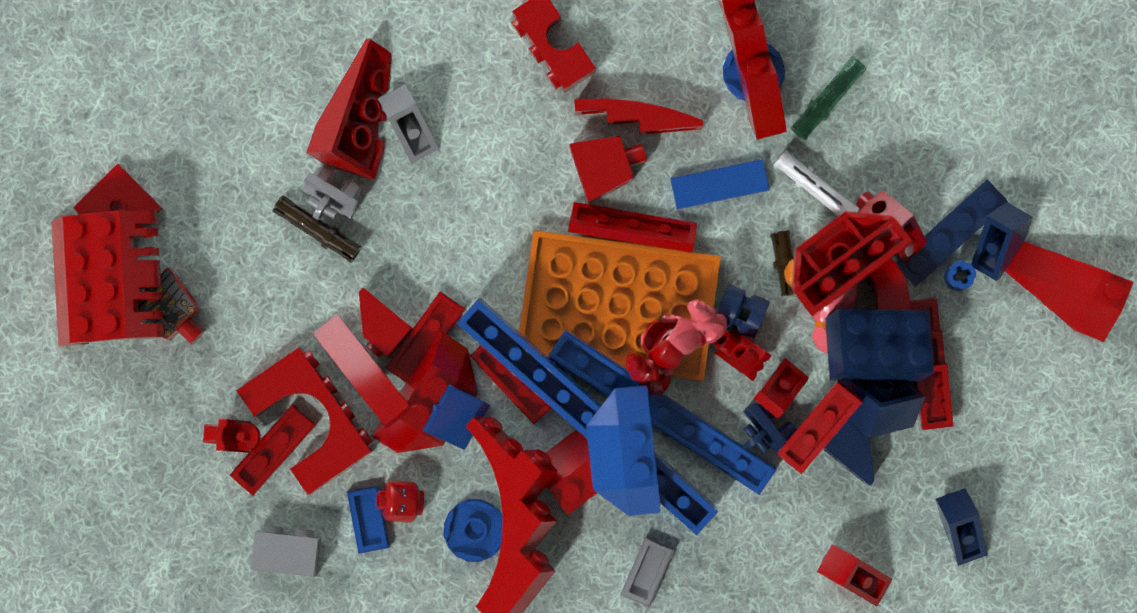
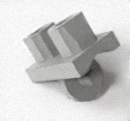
M322 165L314 174L308 173L304 179L305 185L302 192L310 196L307 204L316 208L313 214V218L316 220H320L324 214L334 219L338 213L351 220L357 208L361 187L352 181H347L341 190L335 188L331 184L336 178V173L329 167Z

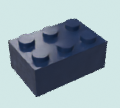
M838 309L825 318L830 380L920 382L934 374L929 311Z

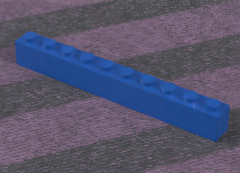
M479 297L459 319L457 324L587 438L586 425L602 404ZM654 451L660 504L694 534L698 535L718 513L717 506Z

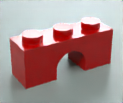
M528 0L512 11L515 19L511 22L513 28L520 38L525 35L532 44L528 48L538 64L543 61L550 70L546 73V76L555 89L561 87L564 93L596 73V67L579 42L566 50L555 49L548 43L547 34L549 30L561 21V15L550 0Z

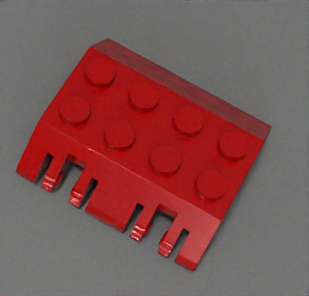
M117 210L62 216L51 221L59 347L89 344V342L164 337L163 323L141 324V320L163 319L162 311L138 312V301L147 300L151 302L162 299V292H139V289L161 287L160 260H137V257L159 256V248L134 247V237L153 238L158 236V228H135V225L158 224L157 210Z

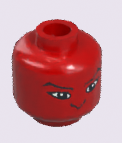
M390 480L385 484L383 491L378 490L376 508L382 510L383 517L387 521L411 523L416 519L417 515L421 516L423 513L424 492L419 490L415 482Z

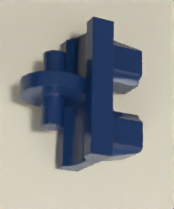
M754 403L743 411L751 421L750 424L743 428L750 437L744 444L747 449L756 445L764 453L770 448L767 445L768 443L777 454L797 430L790 421H787L777 429L770 420L774 415L760 403Z

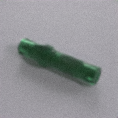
M851 57L815 100H811L807 104L808 108L790 127L792 131L806 141L822 120L826 121L829 118V112L867 70L865 66L856 58Z

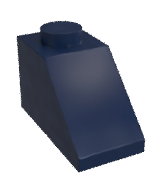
M1008 202L987 215L971 262L972 266L995 281L999 280L1025 242L1033 217Z
M847 420L823 450L864 484L871 486L874 482L870 438L861 434L858 428Z
M966 488L936 498L939 516L957 565L959 566L987 556L980 516Z

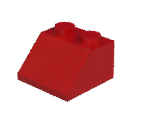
M577 429L545 452L551 458V464L558 470L546 487L567 515L597 494L593 490L588 439Z

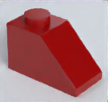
M362 287L359 291L362 334L369 341L365 347L379 358L383 354L390 358L413 328Z
M833 544L823 557L822 563L817 570L819 574L875 606H878L893 580Z

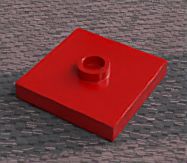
M116 164L73 207L79 214L117 210H157L158 214L163 209L119 164ZM135 225V228H144L146 225Z

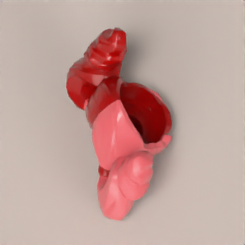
M693 300L688 304V310L691 313L690 320L671 314L669 317L663 315V321L652 322L641 336V346L645 350L647 358L644 359L642 355L634 352L626 357V369L629 371L631 378L640 385H647L649 395L663 394L671 383L673 369L679 366L686 355L691 354L700 346L714 343L723 336L727 328V319L723 314H717L716 310L705 302Z

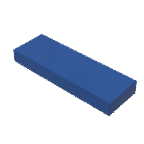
M763 159L670 179L677 210L769 191Z

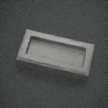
M645 537L620 595L650 608L675 549Z

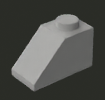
M406 84L378 98L411 163L439 149Z

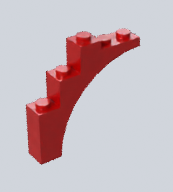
M718 0L736 61L749 122L756 140L787 132L777 72L768 53L764 25L755 6V0Z
M491 416L472 417L466 427L481 445L492 466L499 488L503 514L502 542L497 566L489 586L476 605V608L481 613H523L556 572L549 564L548 557L543 552L536 550V547L557 522L550 514V508L544 502L537 500V498L558 470L551 464V458L542 450H523V446L517 440L509 437L502 430L503 426L497 419Z

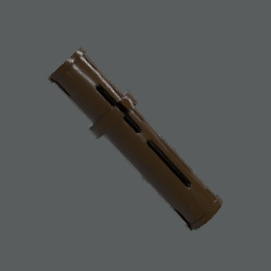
M284 195L279 198L272 210L273 213L321 243V247L326 250L328 248L350 263L355 260L362 248L361 245L340 233L338 227H331L321 220H316L313 218V214L298 206Z

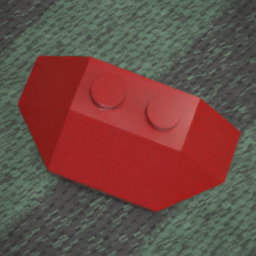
M845 211L794 249L792 291L813 317L912 242V239L893 215Z
M440 331L400 391L412 409L388 429L380 421L371 437L396 453L443 446L446 441L423 431V428L433 412V405L439 402L441 396L446 392L448 384L474 397L477 396L478 390L468 348Z

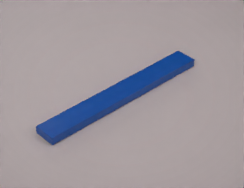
M566 329L548 355L550 359L607 396L615 388L641 386L631 378L626 368ZM648 394L651 425L760 495L777 470V467L666 394Z

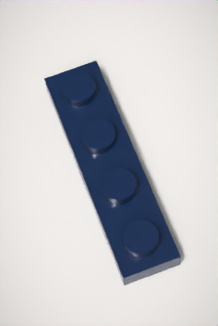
M988 179L985 180L924 236L927 244L904 264L898 259L895 263L903 275L916 287L985 224L987 215L1008 201Z

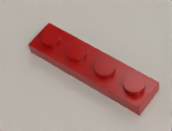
M573 202L568 232L693 253L697 223Z

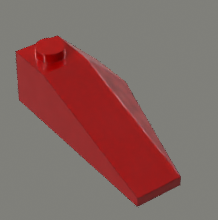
M370 38L364 41L316 123L306 151L307 154L328 167L367 179H375L385 145V140H378L379 121L386 122L387 119L378 98L381 97L382 93H386L389 90L391 52Z
M1027 242L1023 243L1005 270L1010 277L1033 294L1070 328L1101 342L1105 341L1120 316L1134 283L1106 270Z

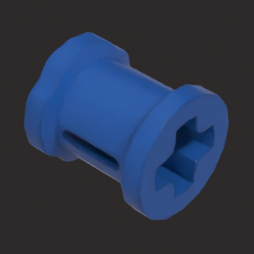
M964 261L951 264L944 272L946 285L955 291L969 288L973 285L976 277L975 268L972 264ZM956 268L960 272H966L967 276L963 278L964 284L960 280L955 281L953 279V275L957 273Z

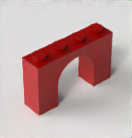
M298 347L236 391L254 417L260 416L281 400L294 394L311 395L324 405L330 420V429L326 441L317 451L290 469L306 494L311 495L371 454L373 451L370 445L374 442L364 428L360 430L356 428L352 422V419L356 417L346 402L339 403L334 395L338 390L327 375L322 378L316 367L320 363L309 349L304 352L302 348Z

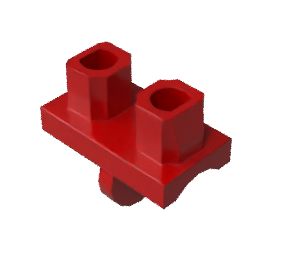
M732 328L730 333L725 331L723 336L713 343L718 348L714 354L752 381L757 377V372L764 368L763 363L772 356L734 328Z
M218 419V425L205 424L203 443L216 444V451L249 453L250 450L255 449L259 445L261 440V433L258 427L252 424V421Z

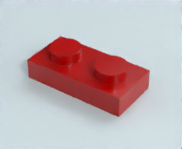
M785 358L758 391L754 399L775 417L779 418L808 381L809 377Z

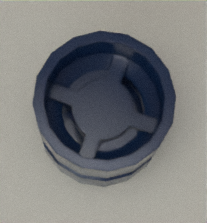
M729 284L717 314L725 316L728 328L735 325L739 333L755 338L770 301L755 294L747 297L745 290ZM743 306L750 309L746 319L739 316Z

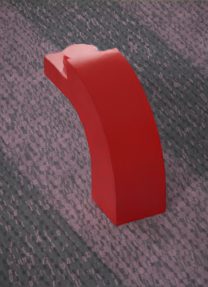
M892 258L864 278L875 293L876 309L910 310L907 282L902 271Z

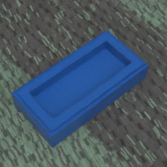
M378 485L347 491L358 554L390 548L385 518L383 517L382 510L376 508Z

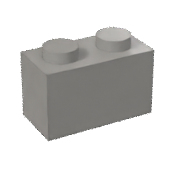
M264 525L263 531H255L251 570L309 577L317 576L321 538L314 537V531L295 529V535L282 533L283 527Z

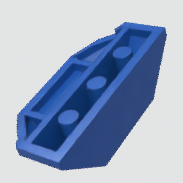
M647 385L615 388L586 425L593 490L628 516L661 513Z

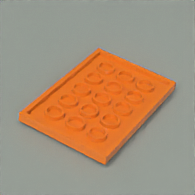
M533 230L519 332L548 357L566 329L626 368V357L632 352L642 355L644 359L647 358L645 350L641 346V336L652 322L663 321V315L669 317L671 314L690 320L691 313L688 310V304L693 300L705 302L714 308L721 256L694 252L688 253L659 247ZM709 344L700 346L691 354L686 355L679 366L673 369L672 377L703 382Z

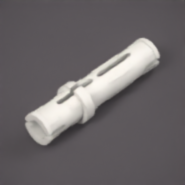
M787 150L774 163L775 167L795 181L794 185L797 188H804L837 216H840L845 211L858 212L860 209L813 173L814 169L810 165L806 167L788 153Z

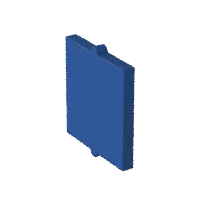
M448 384L446 392L441 396L439 402L433 405V412L423 431L465 450L473 436L466 425L472 417H484L490 404Z

